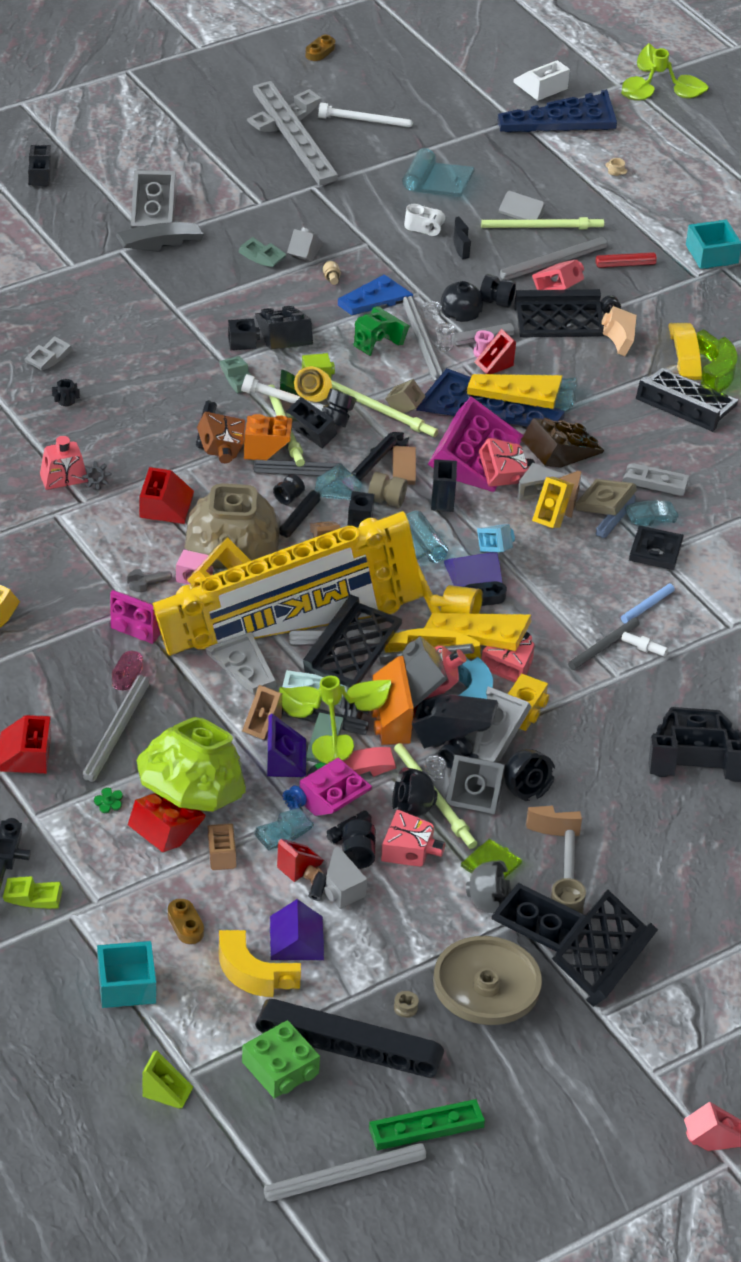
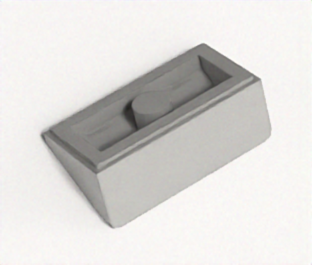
M508 191L498 213L519 220H539L544 214L545 203L516 192Z

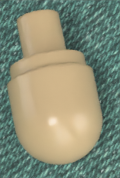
M334 261L326 262L323 266L324 277L332 285H336L341 275L340 268Z

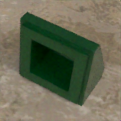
M281 369L280 390L299 396L294 386L295 375Z

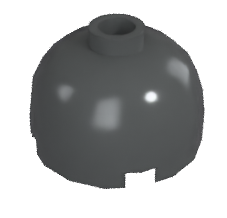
M501 860L482 863L474 869L470 881L466 883L467 896L472 898L474 905L478 909L487 913H494L511 892L510 880H505L503 872H508L505 863Z

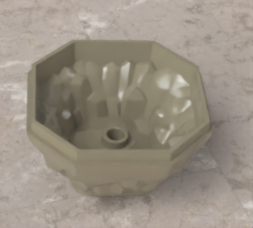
M216 484L211 488L207 496L198 499L197 505L189 512L184 548L188 551L210 555L228 537L252 561L278 551L280 520L274 512V508L257 492L255 487L242 484ZM218 559L211 564L213 568L227 569Z

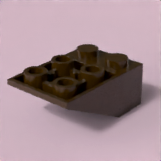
M533 418L521 438V441L544 466L562 468L604 452V449L598 444V440L587 433L585 426L580 423H567L563 420L558 422L548 418Z

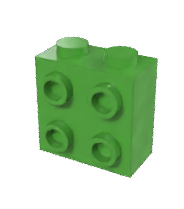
M288 1020L242 1045V1063L273 1098L289 1093L294 1087L305 1081L312 1080L319 1074L320 1055Z

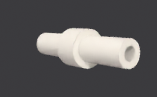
M624 632L622 635V641L637 646L638 650L646 653L650 651L664 657L668 653L667 647L652 642V639L645 636L638 637Z

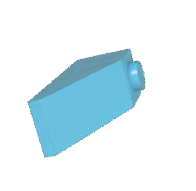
M510 524L477 528L480 551L504 552L513 548L512 542L515 541V534L513 529L510 528Z

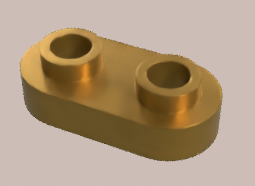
M330 35L318 37L306 47V58L311 61L324 59L335 50V39Z
M186 899L171 901L168 905V919L179 940L185 944L200 942L204 937V924L193 904Z

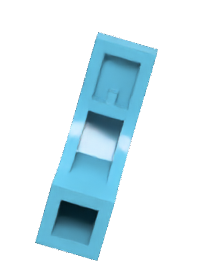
M478 657L472 661L466 658V662L458 666L459 681L468 689L458 696L487 699V687L493 688V677L489 668Z

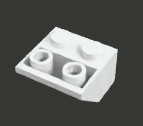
M557 60L522 74L514 79V83L538 101L568 89L570 69Z

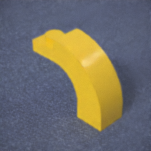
M219 930L220 966L226 977L235 986L248 993L264 997H273L274 989H300L301 963H267L260 961L252 956L247 949L246 930Z

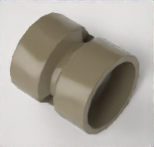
M375 472L372 476L368 493L375 494L374 502L382 503L385 500L387 505L400 508L405 499L408 482L407 479L395 476L390 479L387 474Z
M563 878L553 884L551 899L583 914L586 890L583 884L571 878Z

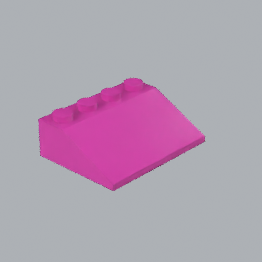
M470 397L457 411L428 465L434 469V459L457 461L456 481L494 492L497 486H488L479 454L480 448L488 438L520 445L523 435L473 397Z

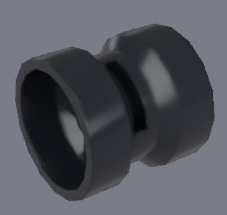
M295 474L288 475L284 478L283 482H279L273 488L275 498L283 505L290 504L295 497L300 496L305 491L304 482Z
M464 737L460 740H455L454 738L449 740V743L438 751V757L444 766L452 769L454 756L468 757L472 754L473 748L467 738Z

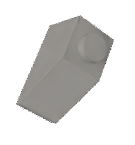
M337 846L333 849L327 871L325 894L330 901H333L341 909L366 897L367 878Z

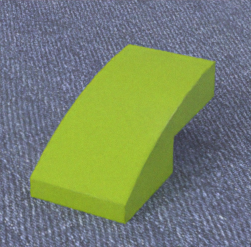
M32 876L7 878L3 900L19 906L55 909L59 908L63 887L61 882L35 883Z

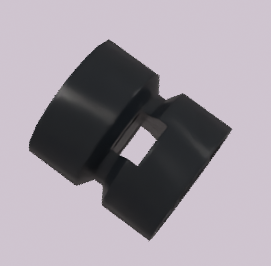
M486 274L480 288L483 301L488 303L496 301L497 305L509 308L514 299L516 282L505 278L500 281L499 277Z
M330 388L326 398L328 405L323 406L322 412L334 419L336 425L345 428L350 417L348 411L353 410L357 398Z
M353 820L346 823L343 827L342 851L358 869L371 866L375 861L376 829L374 825L365 820Z

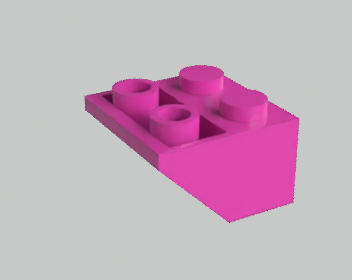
M111 591V628L153 644L161 633L152 603L122 592Z
M336 758L300 780V788L307 798L305 807L315 816L332 814L372 790V786L340 758Z

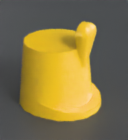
M310 366L304 367L297 372L294 386L300 397L308 401L320 402L327 398L330 388H332V382L326 372L317 367Z
M448 585L443 597L437 594L430 597V604L432 606H441V613L479 614L482 606V590Z

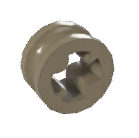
M410 991L399 992L395 996V1013L405 1018L414 1016L418 1011V996Z

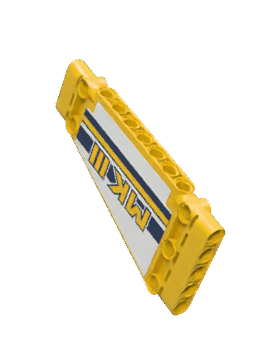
M402 511L380 520L367 518L360 523L358 528L345 526L203 579L200 586L184 585L175 595L152 603L165 648L168 655L171 656L193 647L196 649H206L209 646L249 632L256 639L289 633L294 630L327 626L350 594L359 597L361 604L388 614H394L401 605L422 598L424 595L410 525L406 514ZM361 613L358 620L370 618L371 616Z

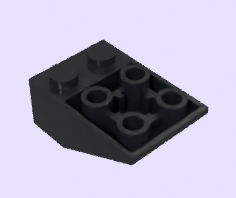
M283 306L282 310L274 311L273 308L261 309V313H255L266 346L271 350L313 344L311 318L295 308V306Z
M439 694L425 699L418 704L412 726L424 749L431 746L436 748L448 740L454 738L455 740H460L474 731L483 732L492 726L499 703L493 699Z

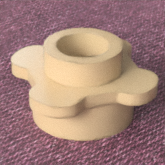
M612 158L606 163L610 175L619 176L627 173L625 161L621 158Z

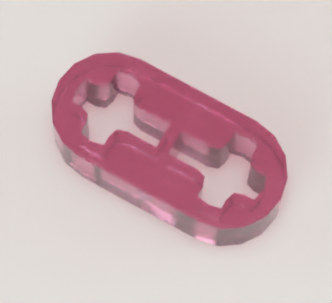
M127 651L119 659L111 674L112 686L115 689L124 691L132 687L135 679L143 669V657L139 652Z

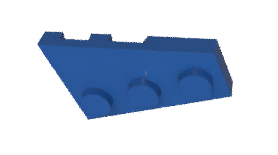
M384 274L338 298V306L350 315H356L372 311L373 307L384 304L388 307L394 306L396 301H401L404 297H413V294Z

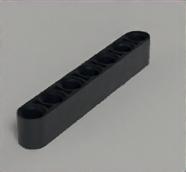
M267 999L264 1001L255 1023L258 1031L265 1033L288 1020L313 1048L428 1078L434 1077L437 1074L444 1054L442 1045L433 1040L277 999Z

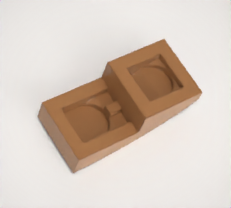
M393 446V477L407 479V485H415L416 447Z
M553 806L528 807L527 829L556 836H565L567 830H573L575 836H580L582 823L580 811L555 813Z

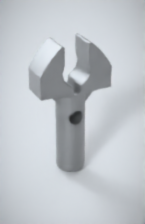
M136 569L127 575L129 588L135 592L147 591L148 584L172 579L171 571L146 575L142 573L141 569Z

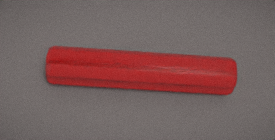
M654 252L596 256V266L598 268L655 265L657 257Z

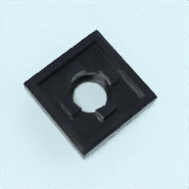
M639 525L629 561L675 570L684 535ZM653 548L659 549V550L663 551V554H659L660 551H655V550H652V549H653Z

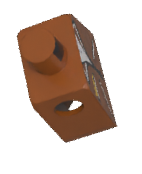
M204 412L197 430L205 452L210 455L219 456V461L224 464L230 463L237 457L244 442L245 419Z

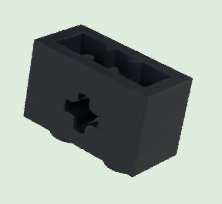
M302 397L286 411L287 418H292V428L322 449L337 435L334 419Z

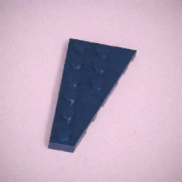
M607 89L601 90V94L593 95V93L585 94V97L580 99L570 97L548 102L545 107L539 108L538 105L531 106V109L527 111L517 109L499 113L497 119L500 132L587 131L590 129L608 130L617 128V120Z
M448 368L425 393V398L416 408V411L455 416L470 397H473L506 423L527 427L533 418H548L559 422V420L564 419L565 411L557 408L550 409L468 395L467 387L471 377Z

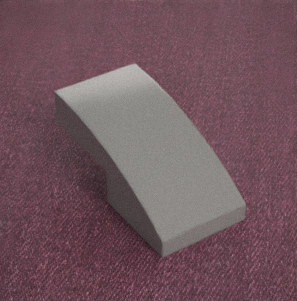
M54 336L44 347L38 345L25 358V362L40 370H45L63 360L72 352L70 344Z

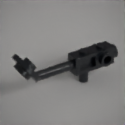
M8 818L6 821L2 820L0 824V890L6 869H13L15 859H30L31 850L18 848L22 835V823L15 818Z

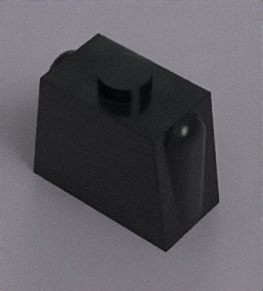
M434 459L431 510L454 512L457 461Z

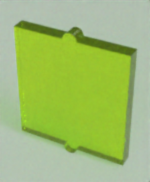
M488 839L461 862V867L472 874L474 869L482 863L501 860L505 863L508 872H503L504 878H506L522 864V859L509 852L507 847L503 848L493 840Z

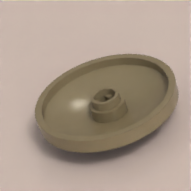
M474 936L451 944L440 954L435 964L433 984L441 1003L456 1016L473 1023L499 1025L516 1021L533 1009L540 996L542 976L537 962L519 945L498 937Z

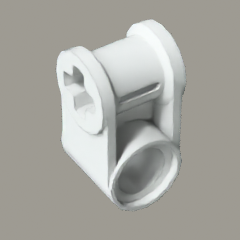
M410 204L406 207L404 226L410 231L435 236L439 234L441 225L444 224L446 218L441 210L424 207L419 204Z

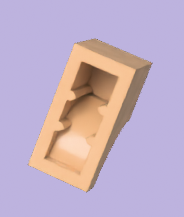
M613 306L611 311L605 313L602 319V325H604L603 335L608 336L614 342L617 354L626 356L634 342L636 315Z

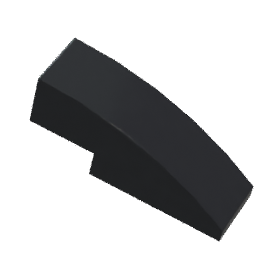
M51 145L30 146L28 185L49 186Z

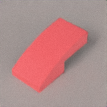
M390 747L356 750L344 761L358 775L370 771L372 776L375 777L396 769Z

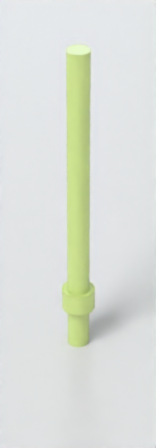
M579 217V219L481 220V228H579V230H587L588 227H604V219H588V217Z
M331 380L332 389L357 398V402L409 425L412 430L418 433L422 431L432 437L437 436L439 430L426 424L424 420L418 417H410Z
M269 396L276 415L286 416L280 399ZM291 428L288 451L290 456L294 458L296 465L300 467L305 464L302 456L303 450L300 443L296 441Z
M402 743L395 745V752L408 768L422 771ZM435 788L438 793L436 806L451 824V830L457 837H461L469 849L475 848L477 841L469 832L468 825L463 819L458 818Z

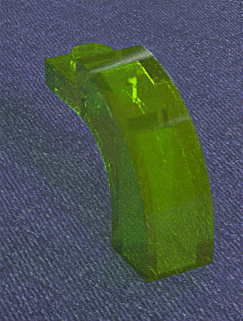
M703 329L697 332L699 351L712 362L703 367L701 384L722 392L733 382L738 357L737 351L726 337L718 340Z

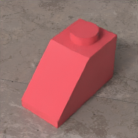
M708 1102L684 1119L687 1127L686 1135L693 1145H698L707 1151L741 1147V1120L711 1102Z

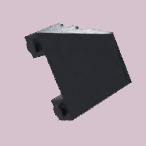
M670 707L663 718L662 725L659 724L656 734L653 733L651 736L648 762L650 774L658 777L675 776L676 765L723 768L725 779L741 782V732L738 729L734 730L732 728V722L720 710Z

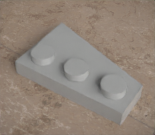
M251 632L206 648L207 655L253 695L256 694L259 685L270 689L277 687L275 678Z
M488 686L486 691L487 699L497 700L499 704L492 726L483 732L477 731L472 753L479 756L477 759L499 763L530 711L531 705L527 701Z

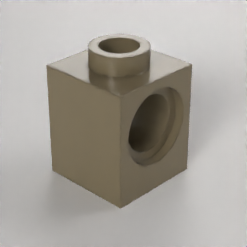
M411 379L394 386L385 399L391 408L406 413L416 409L425 398V394L415 380Z

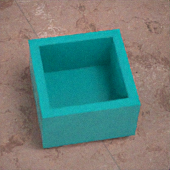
M727 219L688 225L686 246L700 269L739 264L741 241Z
M151 941L97 945L102 1008L156 1004V976Z

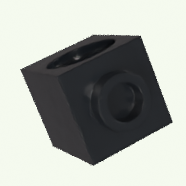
M254 319L228 320L230 350L256 349V340H260V329L255 326Z
M352 491L348 508L347 526L359 527L363 520L373 517L375 494Z

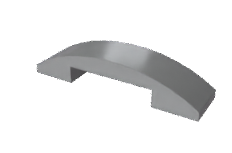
M308 89L294 96V103L289 105V107L300 121L320 104L322 98ZM264 111L247 118V122L259 131L272 132L280 130L275 124V120Z

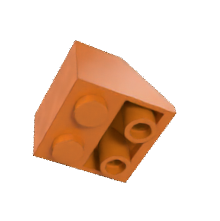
M262 414L247 416L244 459L268 460L290 442L292 418H287L283 415L265 417Z

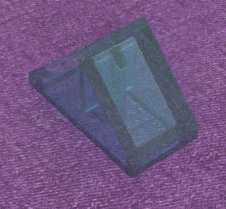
M340 463L316 479L315 491L321 494L320 497L350 500L352 491L361 492L362 482Z

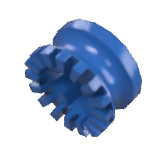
M293 785L289 790H285L282 793L283 800L286 801L284 803H288L287 807H290L292 811H297L307 803L306 795L299 786Z

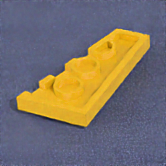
M472 374L467 387V394L554 409L562 384V375Z
M432 613L424 628L451 630L474 638L480 642V645L516 651L531 624V614Z

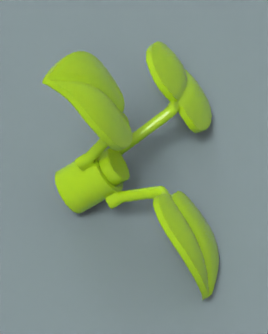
M648 43L637 58V66L644 72L651 71L649 78L645 81L642 77H629L622 84L621 94L632 100H645L651 97L655 88L649 83L654 72H663L667 68L673 83L676 84L674 92L680 97H697L706 92L709 87L706 83L691 75H680L677 80L672 70V63L669 62L668 50L664 48L655 49Z
M326 676L320 680L319 690L308 686L280 687L279 692L283 693L282 708L292 717L302 718L311 715L314 708H320L322 700L329 705L332 736H321L312 744L313 756L317 760L328 764L336 758H340L344 762L352 755L354 750V743L349 735L337 736L334 705L340 702L343 695L348 703L355 702V707L359 710H376L387 701L392 684L391 680L367 681L353 685L346 693L345 687L340 686V681L336 676Z

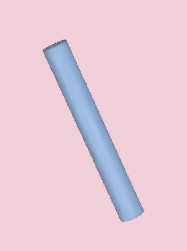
M670 583L623 614L621 621L625 624L632 618H636L674 592V586Z

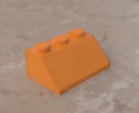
M398 656L372 677V681L391 680L392 684L385 704L376 710H371L372 718H376L374 721L375 735L380 736L381 745L411 743L414 708L403 656Z

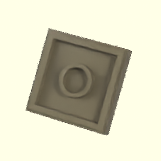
M596 479L575 503L576 511L617 515L637 491L636 484Z

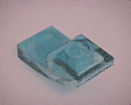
M577 377L562 379L554 408L565 411L574 406L576 401L575 390L578 386Z
M642 501L625 507L631 522L636 525L652 526L655 520L675 523L679 517L673 504L668 501Z
M300 808L279 813L276 822L256 827L254 835L269 851L278 848L280 839L293 841L312 829L314 823Z

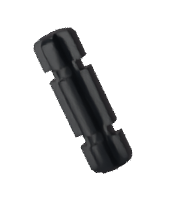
M363 810L356 814L357 817L352 816L338 824V828L334 826L327 830L326 837L331 843L335 844L342 840L343 827L346 823L353 820H365L371 823L372 816L366 810Z

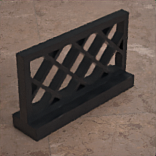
M600 289L516 290L514 309L517 313L520 337L604 336ZM553 310L554 313L549 316L543 311ZM563 310H574L575 312L569 315ZM585 310H596V312L591 315ZM522 311H533V313L528 316ZM580 314L587 320L581 323L575 318ZM539 315L545 320L540 324L533 318ZM560 315L566 320L560 323L554 318ZM550 322L557 328L549 330L545 326ZM571 322L578 328L569 329L566 326ZM592 322L595 325H597L599 329H590L589 327H587V325H589ZM527 323L536 327L534 330H524V326Z
M664 368L659 369L648 379L643 377L639 381L636 399L712 432L717 429L718 422L738 404V399Z
M350 594L303 659L304 673L316 674L321 677L336 676L340 684L347 687L360 683L401 626L402 619L361 604L359 597ZM361 613L370 615L372 619L359 622L358 617ZM389 622L392 626L380 630L378 624ZM375 625L377 631L363 633L362 628ZM358 629L360 635L347 638L346 634L348 631ZM380 638L379 644L369 646L367 643L369 639ZM363 641L364 648L351 649L350 644ZM347 646L348 652L335 654L334 650L336 648ZM368 654L369 658L366 661L356 662V656ZM348 658L352 659L353 664L340 667L338 661ZM335 662V669L326 670L322 668L324 664ZM354 670L357 672L353 680L343 675V673Z
M607 889L552 957V960L588 994L585 1000L594 1007L608 997L658 929L652 923L645 925ZM606 900L613 906L614 914L605 913L604 902ZM591 919H600L602 931L592 930ZM607 919L616 920L617 931L608 930ZM623 920L631 923L635 930L633 932H625ZM578 935L587 936L588 947H579ZM594 936H603L605 948L595 947ZM610 937H619L620 949L611 948ZM565 952H573L575 964H569L562 955ZM580 953H590L591 965H582ZM597 954H606L607 966L598 965ZM583 971H593L594 983L592 985L585 979Z

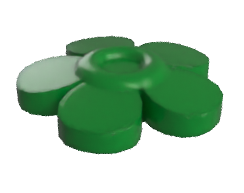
M106 787L101 790L102 796L97 795L94 798V804L100 806L99 810L102 813H109L111 808L114 811H118L122 807L120 800H122L123 794L120 790L112 793V789Z

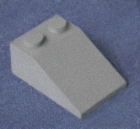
M134 170L131 228L173 222L177 197L175 171Z

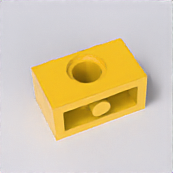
M546 477L532 521L551 528H560L574 484L556 477Z
M522 673L508 694L527 701L531 705L530 711L519 728L526 731L531 723L537 721L540 709L547 706L550 695L547 694L548 683Z

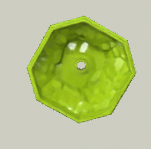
M193 717L168 728L152 740L136 760L141 785L180 808L214 812L242 798V795L246 793L242 763L236 747L232 743L233 736L203 718Z

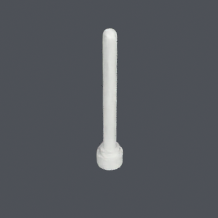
M320 102L318 118L321 119L335 116L403 127H411L413 125L410 119L335 109L329 106L328 103Z
M246 374L241 391L249 394L257 391L293 404L300 398V396L261 384L254 376ZM308 401L321 411L323 406H325L318 402Z

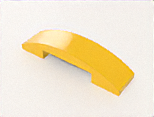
M669 323L671 339H674L678 357L677 369L679 375L690 380H701L700 351L693 325L691 323Z
M437 628L411 629L395 633L384 648L385 653L403 651L410 642L415 641L421 636L434 648L439 645L473 644L474 653L465 654L466 658L475 659L478 657L481 659L482 657L479 641L459 632Z

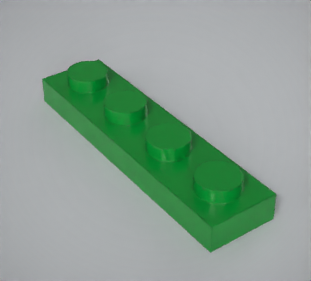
M477 1099L370 1121L369 1131L378 1151L484 1128L485 1119Z

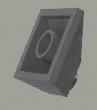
M421 636L415 641L410 642L405 650L402 651L413 708L448 680L440 652Z
M455 755L446 797L448 805L495 814L502 791L506 764Z

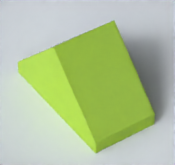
M157 1050L152 1053L142 1072L143 1097L178 1109L183 1108L193 1086Z

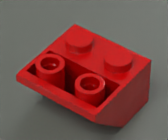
M149 467L139 496V518L185 524L194 497V490L172 470Z
M25 715L1 731L0 772L47 774L51 744V716Z
M153 793L135 800L128 826L161 852H166L180 847L202 823L206 814L196 809L180 808L160 795Z

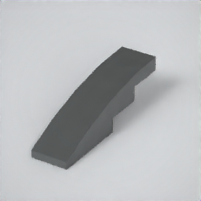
M186 222L157 223L118 232L116 235L124 248L159 252L162 245L181 246L183 239L201 241L204 236L196 223Z

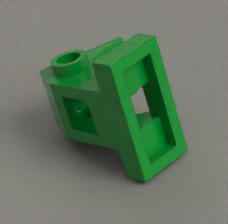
M373 307L370 314L360 316L355 321L353 345L369 356L372 354L375 343L381 341L384 337L398 346L403 345L410 325L380 307Z

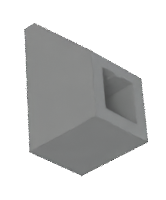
M301 228V231L294 229L287 253L294 258L312 262L322 247L323 241L310 229Z

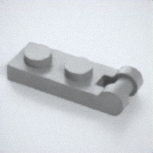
M631 463L627 465L626 474L622 482L634 483L639 487L684 496L689 475Z

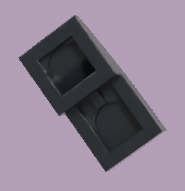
M458 216L455 217L454 246L458 255L463 260L470 258L471 240L468 238L469 227Z

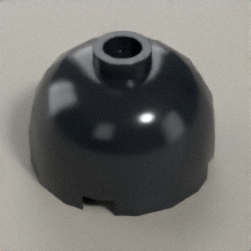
M460 281L450 284L444 290L440 309L445 317L450 319V316L456 317V321L465 322L478 318L479 313L482 312L483 298L480 290L475 285Z
M525 749L518 751L509 758L505 765V783L514 795L524 801H530L528 798L534 795L538 799L550 789L554 782L552 768L555 769V765L551 758L537 750Z
M404 767L398 774L403 775L401 781H395L392 807L393 809L398 807V810L418 818L423 817L432 805L436 804L438 793L430 776L424 771Z

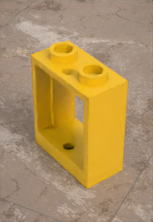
M227 537L210 553L187 581L196 587L200 586L203 579L211 576L206 570L216 559L227 569L250 562L251 560Z

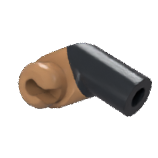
M309 865L303 874L304 878L309 879L312 884L308 897L312 900L320 901L326 885V876L319 867L314 868Z

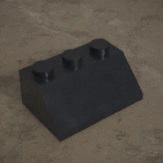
M517 883L493 913L491 919L557 952L585 915ZM578 935L579 943L584 938V935Z

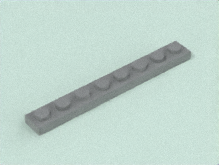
M272 81L254 85V94L270 117L275 120V124L317 184L321 186L338 181V174Z

